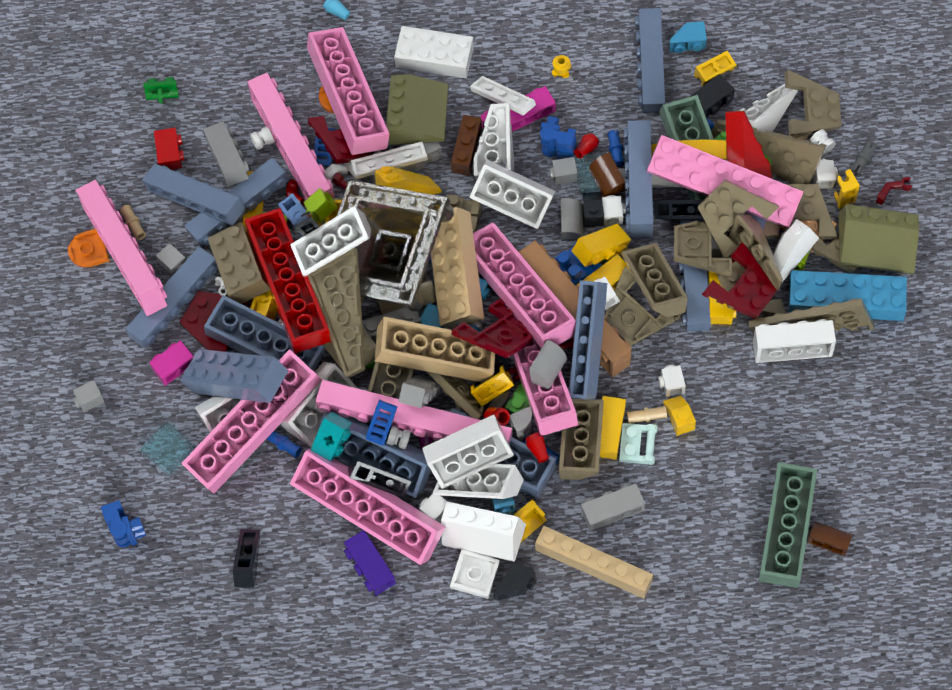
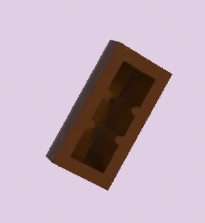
M609 152L599 156L590 164L589 171L603 197L625 191V181Z
M815 521L807 543L846 556L853 534Z

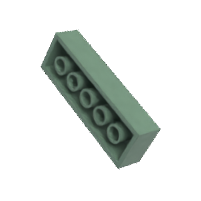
M698 95L662 105L659 114L668 138L676 141L714 140ZM687 189L690 199H705L707 197Z
M778 462L759 574L760 582L794 588L799 587L817 469Z

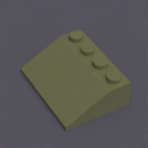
M410 74L392 75L386 122L389 132V144L444 142L449 85Z
M845 204L839 214L840 264L907 274L915 273L919 238L918 214Z

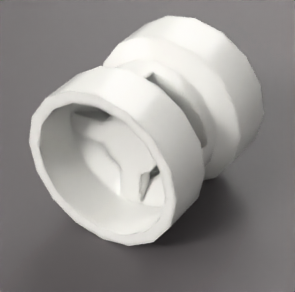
M267 126L259 132L250 134L257 150L262 149L266 144L271 145L274 143L273 136Z
M821 129L811 137L810 141L818 145L821 143L826 144L827 146L823 153L825 155L835 147L836 143L832 138H828V134L824 129Z

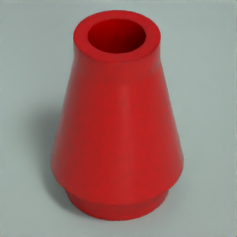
M592 133L585 134L574 150V155L582 159L585 155L597 149L599 144L598 138Z
M539 432L525 439V445L539 463L549 459L544 438L540 436Z

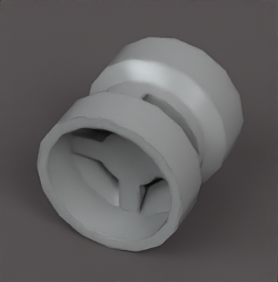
M392 425L386 444L391 446L395 444L405 450L411 431L406 429L402 431Z

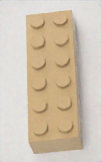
M455 207L426 219L440 326L452 330L456 327V324L463 322L472 324L484 319L471 214L469 211Z
M383 317L377 327L375 362L484 383L494 374L495 353L451 335L452 330L389 317Z

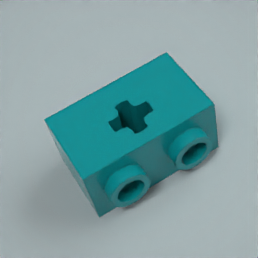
M334 412L329 413L323 419L310 450L329 461H332L336 456L339 457L344 450L342 446L344 441L351 434L349 429L352 423Z

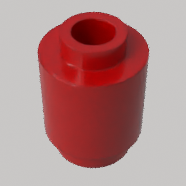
M490 407L484 413V419L495 415L502 426H506L510 420V414L505 408Z

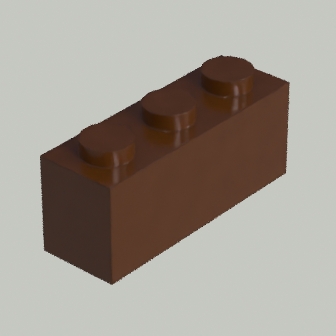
M463 115L451 160L452 173L470 176L482 130L481 118Z

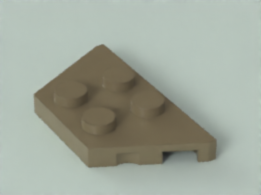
M427 372L442 387V391L455 400V404L459 408L464 409L472 418L480 419L485 405L481 406L471 394L470 385L464 379Z

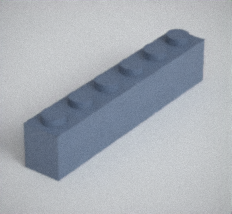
M661 8L639 9V16H635V27H639V31H636V42H640V47L636 49L637 58H640V63H637V74H641V79H638V90H642V95L638 96L639 106H642V113L659 112L662 105L665 104Z
M273 158L251 173L247 180L238 183L227 192L240 196L246 208L236 222H239L244 214L248 211H253L259 203L270 198L272 193L284 187L289 181L286 172ZM200 213L184 226L194 241L203 248L209 245V237L229 228L231 225Z
M154 164L142 179L149 192L230 225H234L246 209L242 203V198L237 194L227 193L222 188H214L207 182H199L194 177L189 178L179 171L174 172L164 165Z
M680 220V225L694 221L699 223L703 222V220ZM679 263V273H683L680 285L688 297L685 313H682L683 325H686L687 331L710 330L709 297L706 298L702 295L708 286L707 270Z
M198 247L163 286L167 298H165L167 307L149 316H146L142 309L125 328L128 337L145 349L148 345H152L157 335L161 331L166 330L170 320L180 314L181 308L185 303H189L193 299V294L198 289L200 290L204 287L209 276H213L217 272L218 266L215 258L201 247Z
M580 280L569 389L571 398L596 399L608 283Z

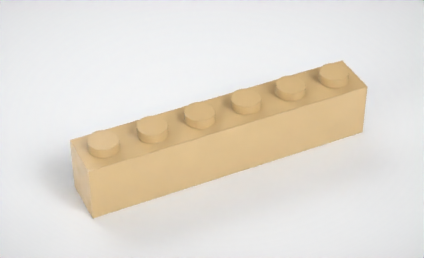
M543 526L535 542L536 551L643 599L652 584L653 574L548 527Z

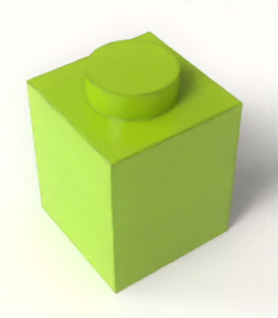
M321 188L303 202L307 208L306 212L314 211L319 216L321 222L338 208L332 196Z

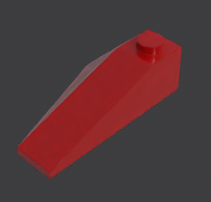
M745 111L726 112L727 161L773 179L768 158H765L760 142H757L753 133V127Z

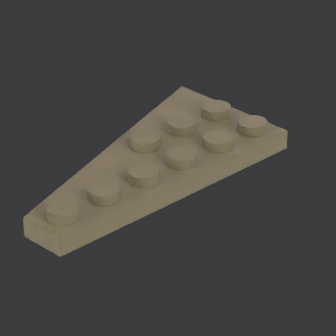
M719 119L715 123L712 131L713 139L721 132H726V121ZM753 127V133L757 142H760L763 154L772 160L771 171L792 184L811 183L826 149V144H813L809 140H796L792 136L771 131L762 132Z
M356 248L347 251L308 275L346 378H351L365 370L358 252Z
M856 298L850 299L847 302H833L827 306H813L806 310H794L786 314L777 313L770 317H757L754 320L748 321L753 335L755 327L761 324L778 325L782 322L793 324L799 321L816 322L820 319L833 320L834 331H839L841 327L858 330V327L868 326V330L875 329L874 321L863 300Z

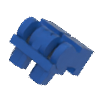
M548 116L547 122H542L540 131L543 155L547 157L557 156V160L574 157V150L577 148L576 129L569 128L568 132L560 131V125H558L559 118Z
M570 248L568 251L565 250L554 259L558 262L559 268L569 274L571 282L577 285L580 283V280H584L600 268L601 265L598 263L585 267L571 251L572 248Z
M120 500L101 506L105 522L115 543L119 547H127L130 544L132 546L138 544L136 539L146 536L140 518L129 520Z

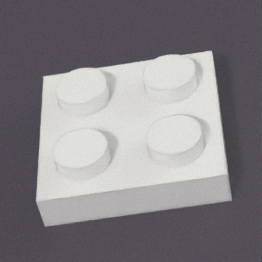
M462 549L450 588L488 599L500 560Z

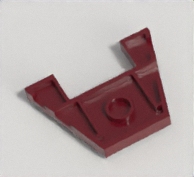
M325 116L308 118V125L315 130V135L325 144L326 150L336 164L350 163L351 160L374 154V151L352 155L342 131L328 130Z
M742 242L730 257L743 266L745 271L731 290L727 292L713 280L702 295L706 298H714L717 300L716 302L722 305L725 303L734 307L733 310L756 319L777 292V289Z
M198 291L181 318L180 325L206 350L227 352L229 350L227 345L205 335L204 325L222 296L217 293ZM253 299L243 303L242 305L251 308Z
M501 298L489 305L488 309L490 313L499 318L498 321L481 332L463 322L453 328L451 334L454 337L505 358H509L527 346L533 339L532 334L522 322L517 321L513 317L514 313L512 310H507L504 306L505 302Z

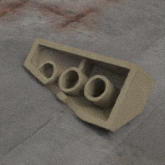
M738 214L735 216L730 237L738 246L742 242L745 244L774 287L779 290L783 278L760 223L754 220L751 215Z

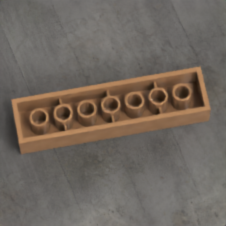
M533 241L519 251L520 255L576 320L579 286L574 285L569 274L566 271L563 272L559 268L558 262L548 256L547 250L542 244L539 245L536 241ZM604 315L600 365L613 378L630 366L632 348L626 340L623 341L620 338L618 330L607 323Z

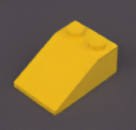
M390 166L374 170L376 191L388 204L442 193L439 186L429 176Z

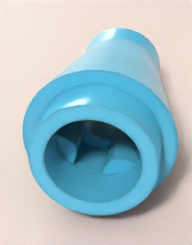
M326 0L323 5L326 12L344 21L351 13L339 0Z

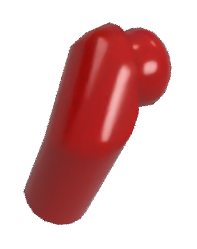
M290 180L286 186V197L293 193L301 205H303L305 199L298 195V182Z

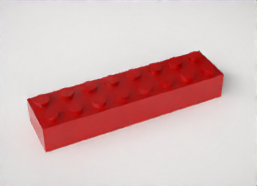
M281 208L244 219L247 234L294 354L331 342L329 328L308 276H303L290 245L294 241Z

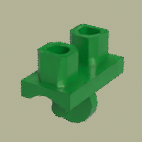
M167 77L165 81L160 82L152 78L143 83L146 100L158 99L159 104H163L164 99L179 98L177 82L174 77Z

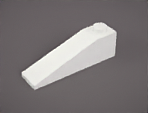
M785 84L768 93V98L760 101L756 100L752 103L753 106L747 110L742 108L739 111H745L752 127L757 128L758 131L773 132L798 90L785 88Z
M491 104L482 137L480 136L477 153L475 152L474 177L477 178L487 160L514 172L510 104Z
M798 219L793 220L790 227L786 228L781 234L772 253L783 281L819 239L807 225Z

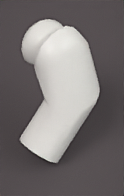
M331 164L325 170L324 176L332 182V176L336 172L348 174V169L345 165Z
M217 276L215 278V285L217 287L221 286L219 294L225 296L227 291L222 277Z

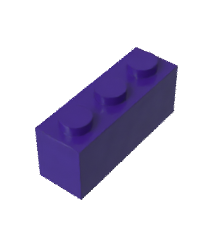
M364 530L344 542L345 549L343 552L348 560L352 559L355 563L353 567L358 576L362 575L366 580L363 583L369 593L373 591L375 596L396 584L395 577Z

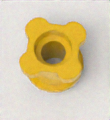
M565 55L556 56L552 62L554 67L552 75L554 77L562 76L563 78H568L569 69L571 68L570 59Z

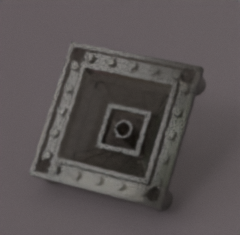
M349 180L337 216L355 206L365 214L371 228L370 238L354 247L358 252L361 297L403 305L410 311H418L422 308L424 298L418 291L440 230L441 222L451 220L454 215V208L449 204L450 199L437 195Z

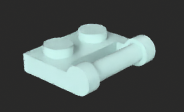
M623 423L619 462L654 464L655 457L653 452L657 425ZM641 433H647L646 454L644 456H639Z

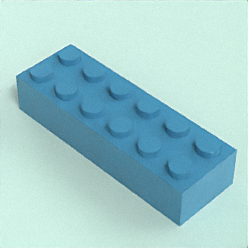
M791 270L788 313L794 310L810 309L813 306H827L833 302H847L850 299L856 298L863 300L872 319L904 321L906 314L907 277Z

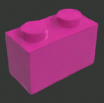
M180 340L177 343L171 344L163 353L155 355L149 363L161 382L167 385L184 373L192 361L193 355Z

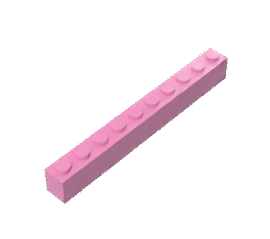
M322 380L316 398V406L320 411L325 413L335 412L345 418L349 416L355 417L357 420L365 423L372 421L378 401H385L398 406L392 423L393 426L398 427L402 431L405 429L409 430L419 437H432L435 441L481 421L427 406L419 408L398 402L399 399L326 380ZM380 409L381 412H384L389 415L391 414V412ZM378 416L379 419L388 422L387 419H384V418H381V417ZM500 425L508 443H510L512 428Z

